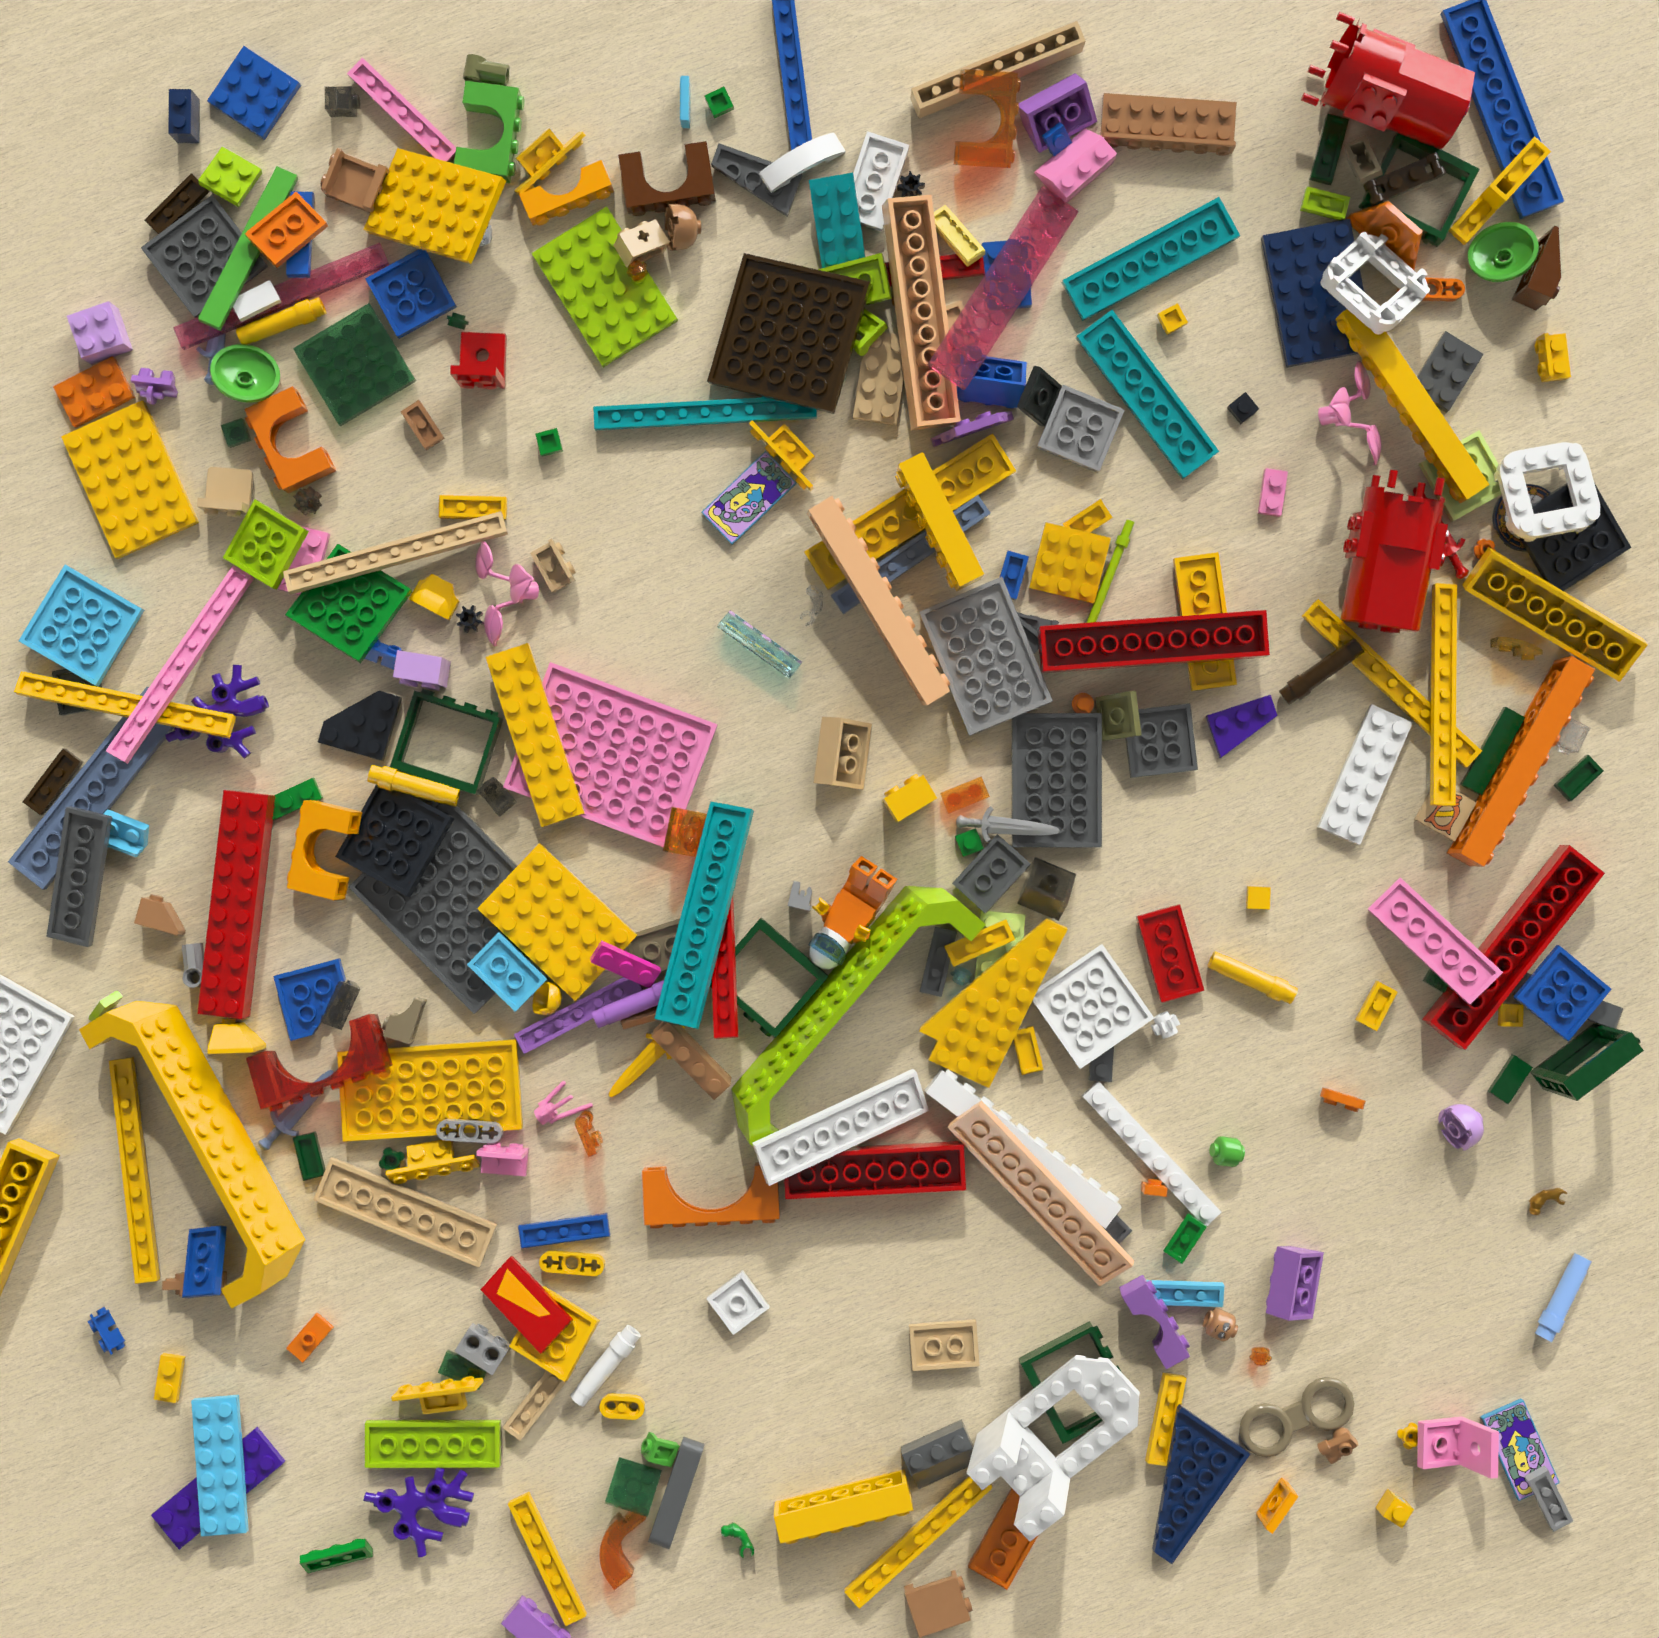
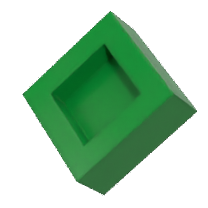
M725 87L704 95L714 119L734 110L733 103Z
M557 428L535 433L542 457L563 452Z
M976 828L955 836L962 857L984 849Z

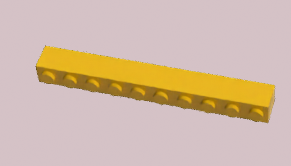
M1348 309L1343 311L1336 318L1338 329L1343 334H1346L1353 351L1359 353L1363 366L1368 371H1371L1378 388L1384 390L1390 406L1396 408L1403 425L1408 426L1411 430L1415 443L1421 445L1428 462L1433 463L1438 470V477L1445 478L1444 482L1450 488L1449 492L1452 498L1462 503L1489 486L1490 484L1388 333L1375 334L1371 328L1367 327Z

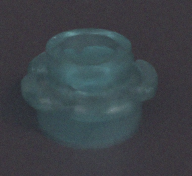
M956 966L954 971L950 972L951 976H953L952 980L959 985L971 982L970 977L972 973L966 968Z

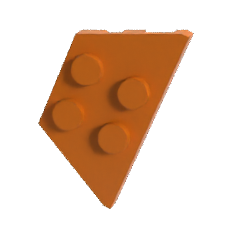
M1387 201L1351 213L1346 218L1350 219L1351 226L1360 234L1366 232L1367 235L1377 237L1381 234L1389 238L1385 245L1413 270L1415 269L1422 230L1391 202Z

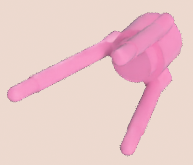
M562 1081L544 1100L538 1103L539 1107L534 1110V1114L542 1125L548 1122L552 1124L559 1119L591 1108L593 1104L589 1103L558 1114L557 1109L573 1098L572 1095H569L555 1105L551 1102L548 1103L566 1084L565 1081Z

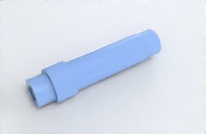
M1574 1253L1546 1310H1543L1538 1320L1540 1324L1535 1334L1553 1342L1556 1333H1560L1565 1323L1564 1319L1592 1261Z

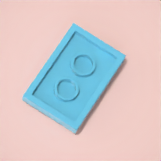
M498 932L467 964L515 1012L548 979L501 932Z

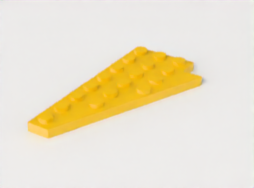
M1046 918L920 1026L919 1032L937 1040L928 1060L990 1088L1068 930L1067 927Z

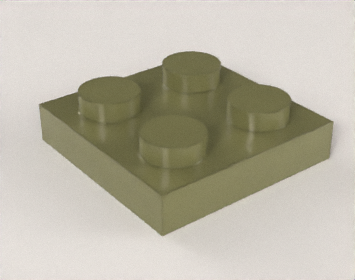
M1136 691L1095 697L1097 713H1102V741L1141 736Z

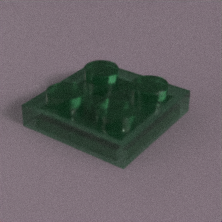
M619 1457L605 1504L648 1517L662 1470Z

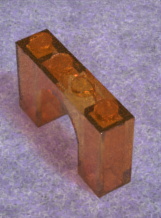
M960 70L959 94L989 97L998 106L1001 120L997 132L987 141H955L954 165L1011 168V163H1014L1015 150L1012 149V143L1017 135L1014 119L1019 111L1016 94L1020 91L1021 86L1018 73Z

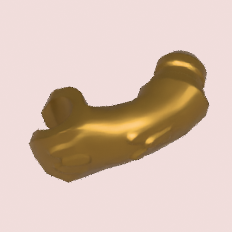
M1561 1188L1539 1192L1529 1200L1530 1214L1539 1215L1541 1208L1547 1200H1554L1560 1205H1564L1566 1201L1559 1199L1561 1194H1567V1192Z

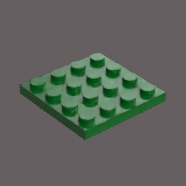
M337 544L327 559L348 554L351 551ZM379 570L303 591L285 615L293 622L361 664L411 595L412 590Z

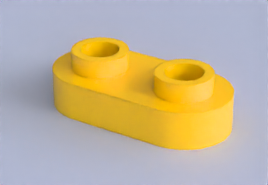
M611 1393L602 1398L599 1409L606 1418L636 1420L643 1415L645 1402L638 1395ZM612 1401L616 1406L610 1408L608 1402ZM636 1403L638 1408L632 1409L630 1404Z

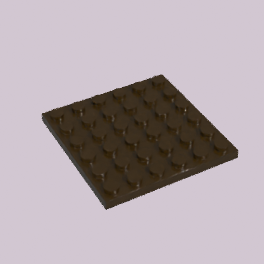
M744 253L707 382L712 385L834 414L872 285L871 282Z

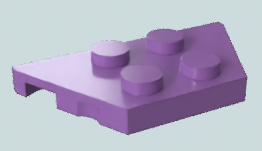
M988 411L978 415L975 421L970 422L969 418L959 421L954 425V428L931 438L932 445L936 447L1014 420L1012 411L993 415Z

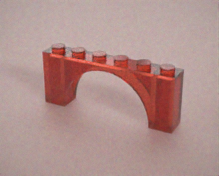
M367 1014L349 1021L351 1041L347 1056L332 1075L321 1081L311 1083L296 1078L284 1068L276 1051H264L247 1057L246 1061L260 1110L269 1109L270 1112H275L283 1109V1104L289 1102L290 1105L298 1104L304 1101L303 1097L311 1095V1098L325 1094L324 1090L328 1088L337 1090L345 1087V1082L352 1080V1083L365 1080V1075L373 1073V1076L387 1072L386 1068L393 1066L385 1037L383 1036L378 1014Z

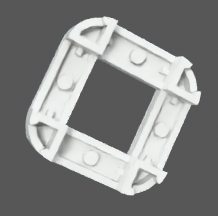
M1363 232L1339 256L1333 258L1325 269L1320 283L1323 288L1327 289L1333 297L1361 322L1371 328L1375 334H1382L1392 330L1427 295L1430 288H1428L1425 277L1428 274L1423 268L1416 273L1385 245L1389 239L1385 235L1381 234L1377 237ZM1367 261L1400 289L1381 307L1349 279Z
M1562 442L1514 451L1499 463L1494 473V482H1499L1509 520L1506 523V527L1509 532L1513 531L1514 534L1523 538L1526 542L1534 541L1536 538L1576 531V533L1582 532L1600 516V502L1587 456L1580 444ZM1554 468L1563 469L1573 507L1534 514L1523 474Z

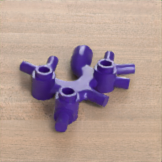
M233 665L232 679L229 684L223 682L220 673L211 676L215 685L212 689V697L216 702L213 705H207L198 696L191 700L195 707L233 714L239 717L254 716L269 708V703L264 695H256L243 701L236 699V695L239 692L260 685V680L257 676L248 680H242V665ZM226 691L227 696L224 698L223 693ZM253 726L231 733L230 738L207 734L209 737L206 740V746L210 751L223 753L231 747L245 759L251 753L242 744L244 738L256 734ZM175 727V731L165 734L168 742L177 739L179 741L185 739L195 740L200 736L201 732L193 731L190 734L189 730Z
M436 1468L434 1478L431 1479L424 1493L416 1489L414 1477L411 1476L405 1478L406 1493L404 1495L398 1496L395 1490L386 1489L383 1492L378 1491L377 1494L366 1492L363 1501L374 1503L373 1506L383 1513L390 1512L392 1509L400 1514V1519L393 1529L395 1537L400 1540H405L408 1537L412 1538L416 1544L418 1557H424L427 1555L425 1541L431 1539L441 1542L444 1532L421 1527L417 1523L416 1514L420 1509L427 1508L444 1524L459 1528L467 1526L470 1513L466 1512V1509L445 1504L447 1497L469 1502L473 1501L474 1493L461 1490L460 1488L462 1482L467 1477L465 1471L460 1470L454 1480L447 1484L443 1478L445 1470L443 1468Z

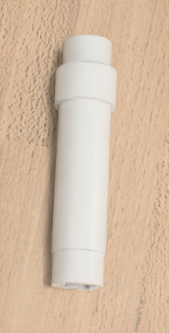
M626 1325L622 1332H618L609 1343L610 1346L571 1393L570 1396L574 1402L584 1407L620 1362L627 1358L635 1348V1343L641 1337L635 1328Z

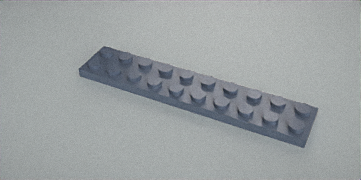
M146 687L140 696H144L149 687ZM122 717L9 859L8 863L42 890L47 889L56 876L66 807L72 806L104 814L107 809L109 810L163 743L166 739L165 734L170 733L175 727L155 723L130 762L126 764L106 752L128 719V717Z

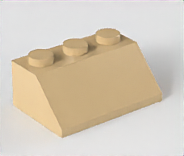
M822 717L813 783L864 789L871 723L839 717Z

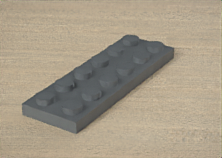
M72 806L66 807L46 937L85 947L93 945L112 816Z

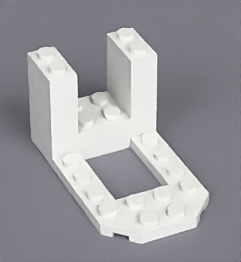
M1075 1355L977 1433L967 1474L982 1490L1000 1476L1020 1496L1014 1525L1031 1541L1064 1516L1070 1478L1138 1426L1140 1392L1109 1358L1099 1357V1359L1086 1358V1356ZM1075 1390L1103 1421L1055 1457L1027 1426L1068 1393Z

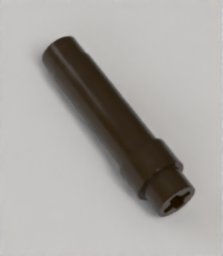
M1352 638L1301 675H1296L1286 682L1288 685L1280 689L1279 693L1288 705L1297 699H1303L1311 693L1312 689L1364 653V650L1356 639Z

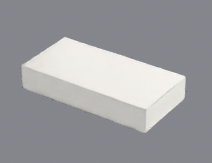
M269 280L239 295L233 308L239 320L243 322L282 301L273 283Z

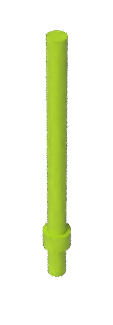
M1126 519L1121 534L1117 536L1114 553L1086 623L1097 621L1123 551L1129 545V536L1135 523L1131 520Z

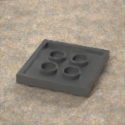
M1190 703L1138 709L1141 736L1125 738L1130 778L1198 770Z

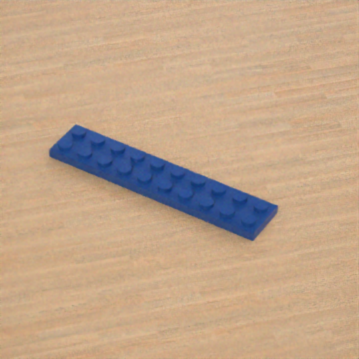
M1468 0L1443 10L1440 15L1460 66L1475 72L1472 98L1502 172L1534 136L1540 142L1541 139L1487 0ZM1548 157L1540 163L1511 195L1519 219L1534 215L1564 202Z

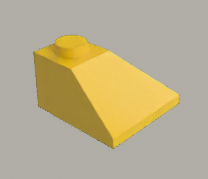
M224 1018L221 1023L214 1024L207 1050L208 1054L253 1053L265 1049L266 1043L244 1022H236V1018Z

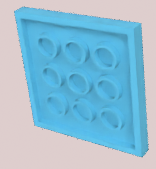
M64 565L20 637L19 642L99 687L145 610L71 567Z

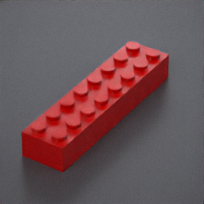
M961 1141L853 1146L785 1178V1200L966 1190L964 1144Z

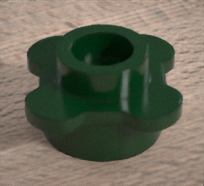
M391 1147L385 1148L383 1150L384 1155L379 1161V1166L386 1170L400 1168V1163L405 1158L404 1153L393 1151Z

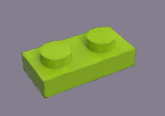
M1307 186L1300 211L1339 221L1344 220L1350 197Z

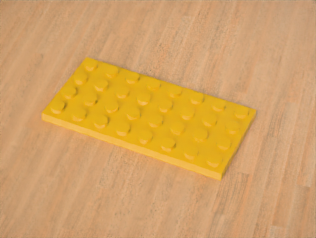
M516 1039L337 1052L343 1142L437 1135V1125L445 1119L497 1122L502 1126L503 1131L523 1129L518 1043ZM446 1124V1126L442 1128V1131H445L446 1135L452 1131L458 1132L457 1134H459V1128L461 1125L458 1124L457 1129H451L449 1128V1124ZM466 1125L464 1133H476V1129L472 1125ZM480 1125L481 1132L494 1131V1127H491V1129L488 1131H482L483 1126Z

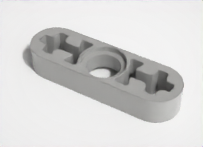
M445 1119L437 1125L436 1133L440 1139L445 1141L492 1144L501 1139L503 1128L499 1123L491 1121ZM446 1124H449V1128L457 1129L458 1124H460V1137H457L458 1132L454 1131L446 1135V1132L442 1131V1128H444ZM466 1125L475 1127L476 1134L474 1137H467L464 1134V1127ZM480 1125L483 1126L482 1131H488L491 1127H494V1131H497L498 1134L491 1138L490 1134L483 1133L482 1138H479L481 1133Z

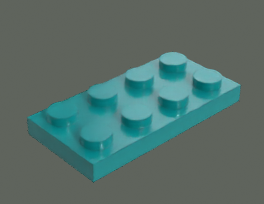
M853 172L809 180L822 268L866 257Z

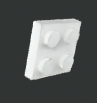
M743 1270L707 1297L708 1302L733 1335L769 1309L768 1303Z

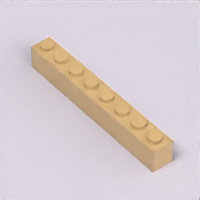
M1078 21L1072 22L911 88V102L918 119L1079 54L1083 52L1086 40Z

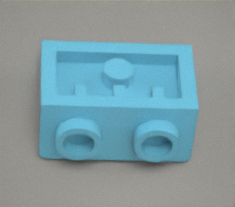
M107 809L104 814L112 816L108 847L130 856L138 857L148 845L149 825Z

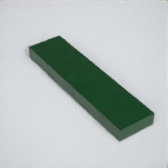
M1508 707L1502 708L1480 748L1482 752L1473 760L1460 785L1478 795L1483 794L1523 723L1524 716Z

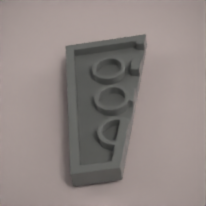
M718 143L711 163L714 169L786 217L789 215L803 176L802 173L792 178L789 184L771 193L759 173L773 162Z

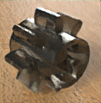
M311 486L307 489L300 487L296 495H293L296 500L293 506L304 515H307L308 512L316 514V511L322 506L319 500L322 495Z

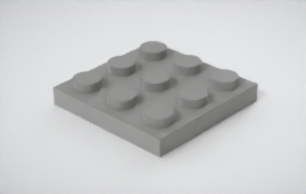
M1062 385L1037 448L1099 473L1125 410Z

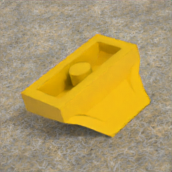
M432 573L424 580L418 581L409 597V600L449 621L460 602L455 597L453 584Z

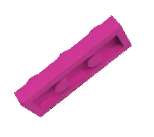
M602 940L590 957L591 963L647 988L653 985L661 973L659 966Z

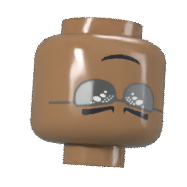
M1215 1308L1212 1311L1209 1310L1204 1317L1202 1325L1205 1327V1332L1208 1336L1225 1342L1230 1337L1234 1338L1237 1334L1238 1325H1236V1318L1233 1314L1220 1308Z

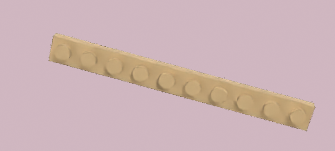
M500 511L283 571L288 593L292 595L508 535L503 514Z

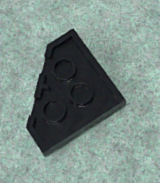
M377 691L326 719L323 722L318 743L384 761L402 697Z

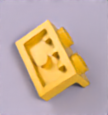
M1543 333L1537 337L1534 348L1536 354H1538L1537 372L1541 376V382L1571 378L1566 333L1554 335Z

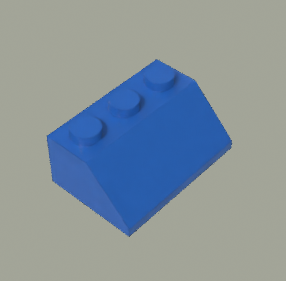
M961 353L956 384L958 400L978 402L984 405L1005 406L1010 409L1017 408L1026 386L1027 362Z

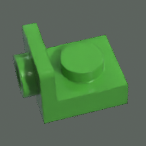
M648 1432L646 1439L642 1442L641 1453L648 1462L672 1467L680 1446L677 1442L657 1438L654 1433Z

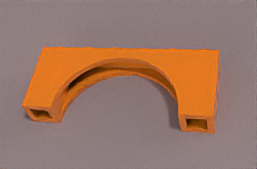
M755 1162L754 1177L745 1194L736 1202L718 1209L699 1208L683 1200L673 1189L668 1178L666 1166L644 1167L642 1170L644 1225H650V1228L664 1227L663 1224H672V1227H685L686 1223H695V1226H707L708 1222H717V1225H730L731 1221H740V1224H752L753 1220H762V1223H774L775 1219H780L779 1182L769 1186L765 1181L759 1162Z

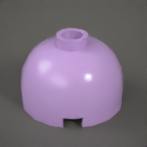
M1455 1104L1443 1109L1439 1113L1438 1121L1439 1123L1443 1121L1446 1130L1441 1131L1454 1148H1463L1462 1151H1466L1481 1140L1484 1132L1483 1118L1479 1112L1470 1106Z

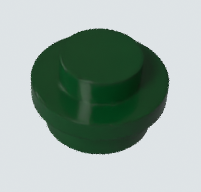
M455 312L452 313V316L447 315L446 318L448 319L447 325L465 330L466 325H469V321L465 320V315Z

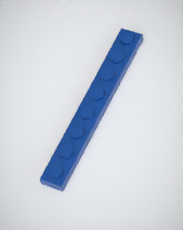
M772 0L791 150L812 140L795 0Z

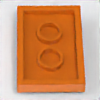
M295 192L250 228L245 235L278 268L325 230L328 225Z
M113 356L53 386L72 425L76 428L136 398L116 358Z

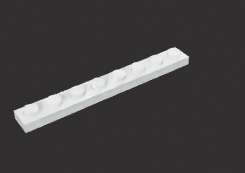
M1096 1081L1082 1095L1198 1220L1208 1226L1221 1213L1214 1203L1099 1081Z

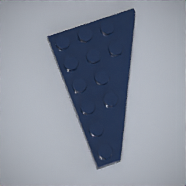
M1181 1404L1176 1409L1152 1546L1153 1551L1171 1564L1174 1563L1250 1456L1246 1449Z

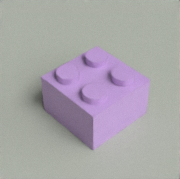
M108 301L67 315L79 354L89 364L92 365L112 356L115 357L133 350L119 308Z
M397 650L393 677L399 679V683L406 686L418 687L419 683L422 684L421 687L439 691L440 687L447 688L451 661L443 657Z

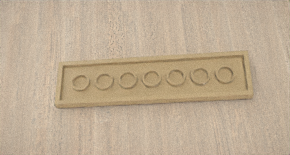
M333 1157L328 1162L313 1199L316 1202L478 1268L483 1262L498 1225Z

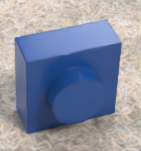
M1060 122L1042 135L1049 152L1053 156L1072 143L1064 125Z

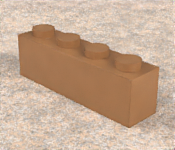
M662 1021L654 1028L652 1038L713 1100L731 1085L732 1077L681 1025Z

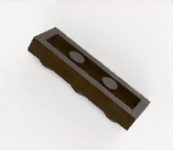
M191 173L144 221L157 234H160L191 211L210 191L200 186L198 179Z
M62 748L22 802L39 815H44L83 764V761L67 749Z

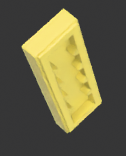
M946 205L934 212L936 231L967 267L985 255V249Z

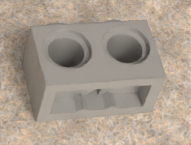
M472 1323L455 1349V1352L493 1375L510 1347L504 1338L500 1336L495 1337L488 1333V1329L485 1326ZM469 1337H476L479 1340V1345H472ZM488 1349H495L498 1352V1357H491Z

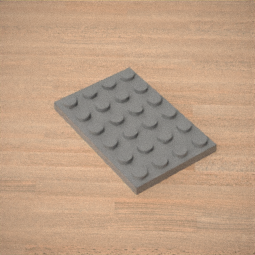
M999 577L919 612L942 670L951 684L949 687L969 736L1053 702L1003 577Z

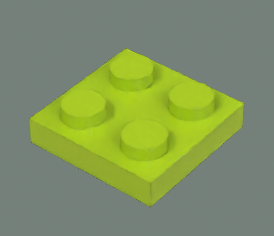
M221 147L198 179V183L200 186L239 207L262 175V169L228 149Z

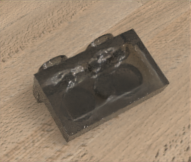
M347 980L346 983L342 981L337 983L321 1018L322 1023L342 1030L360 991L356 982Z

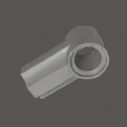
M203 943L182 945L184 963L183 983L191 988L201 987L204 961ZM195 972H198L200 976L198 983H194L192 979Z

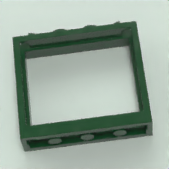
M1396 133L1380 163L1383 173L1381 176H1384L1395 152L1399 149L1419 160L1437 152L1440 157L1438 160L1440 166L1444 167L1446 173L1464 182L1440 231L1402 212L1422 230L1421 239L1426 245L1430 243L1438 247L1444 241L1480 169L1442 149L1439 150ZM1365 192L1358 206L1362 210L1372 207L1369 201L1371 197L1368 192Z
M423 688L421 692L414 690L390 767L479 795L503 719L498 717V712L486 709L484 713L477 711L478 706L467 702L462 706L456 704V699L443 695V698L440 699L434 697L435 692ZM423 701L493 723L474 784L404 762Z
M761 917L735 947V957L760 929L817 978L776 1027L771 1025L737 995V1006L744 1010L743 1016L752 1023L754 1020L761 1025L759 1029L766 1036L770 1037L772 1035L776 1038L824 983L828 975Z
M1592 1024L1535 1067L1530 1073L1543 1090L1578 1101L1644 1050L1639 1045L1641 1043L1640 1039L1635 1037L1632 1032ZM1602 1047H1607L1594 1058H1592L1590 1061H1588L1586 1064H1584L1582 1067H1580L1578 1070H1576L1573 1074H1571L1570 1076H1566L1569 1072H1571L1573 1069H1575L1577 1066H1579L1581 1063H1583L1585 1060L1591 1057Z
M1088 1321L1020 1357L1019 1361L1032 1387L1035 1388L1041 1381L1031 1363L1088 1333L1101 1358H1109V1360L1114 1358L1108 1345L1103 1347L1100 1341L1103 1335L1098 1326L1093 1327L1091 1322ZM1054 1406L1046 1411L1062 1444L1093 1429L1103 1421L1096 1412H1093L1064 1427Z

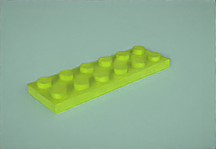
M367 1420L365 1422V1468H500L501 1420Z

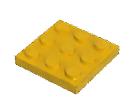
M1045 522L1029 588L1094 603L1111 538Z
M542 1286L569 1314L573 1321L542 1354L534 1348L519 1330L509 1347L565 1382L568 1381L600 1320L546 1286Z

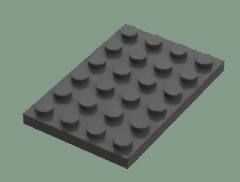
M1024 713L1012 718V819L1043 823L1057 827L1060 830L1058 834L1012 835V847H1102V713Z

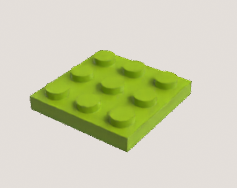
M254 499L223 558L277 590L284 578L283 571L289 569L309 531Z

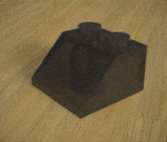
M1035 857L1022 886L1017 904L1059 921L1068 905L1076 874Z

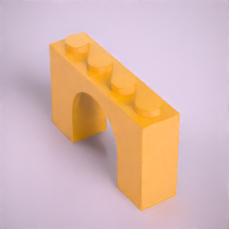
M316 800L303 801V805L300 808L299 827L295 833V847L291 854V868L287 875L288 889L330 900H343L346 898L350 877L330 873L322 869L316 861L314 847L319 835L326 830L344 834H358L362 816L361 811Z

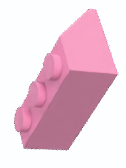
M1083 129L1071 140L1072 143L1057 155L1052 156L1034 172L1063 206L1112 165L1117 153L1107 141L1090 130Z

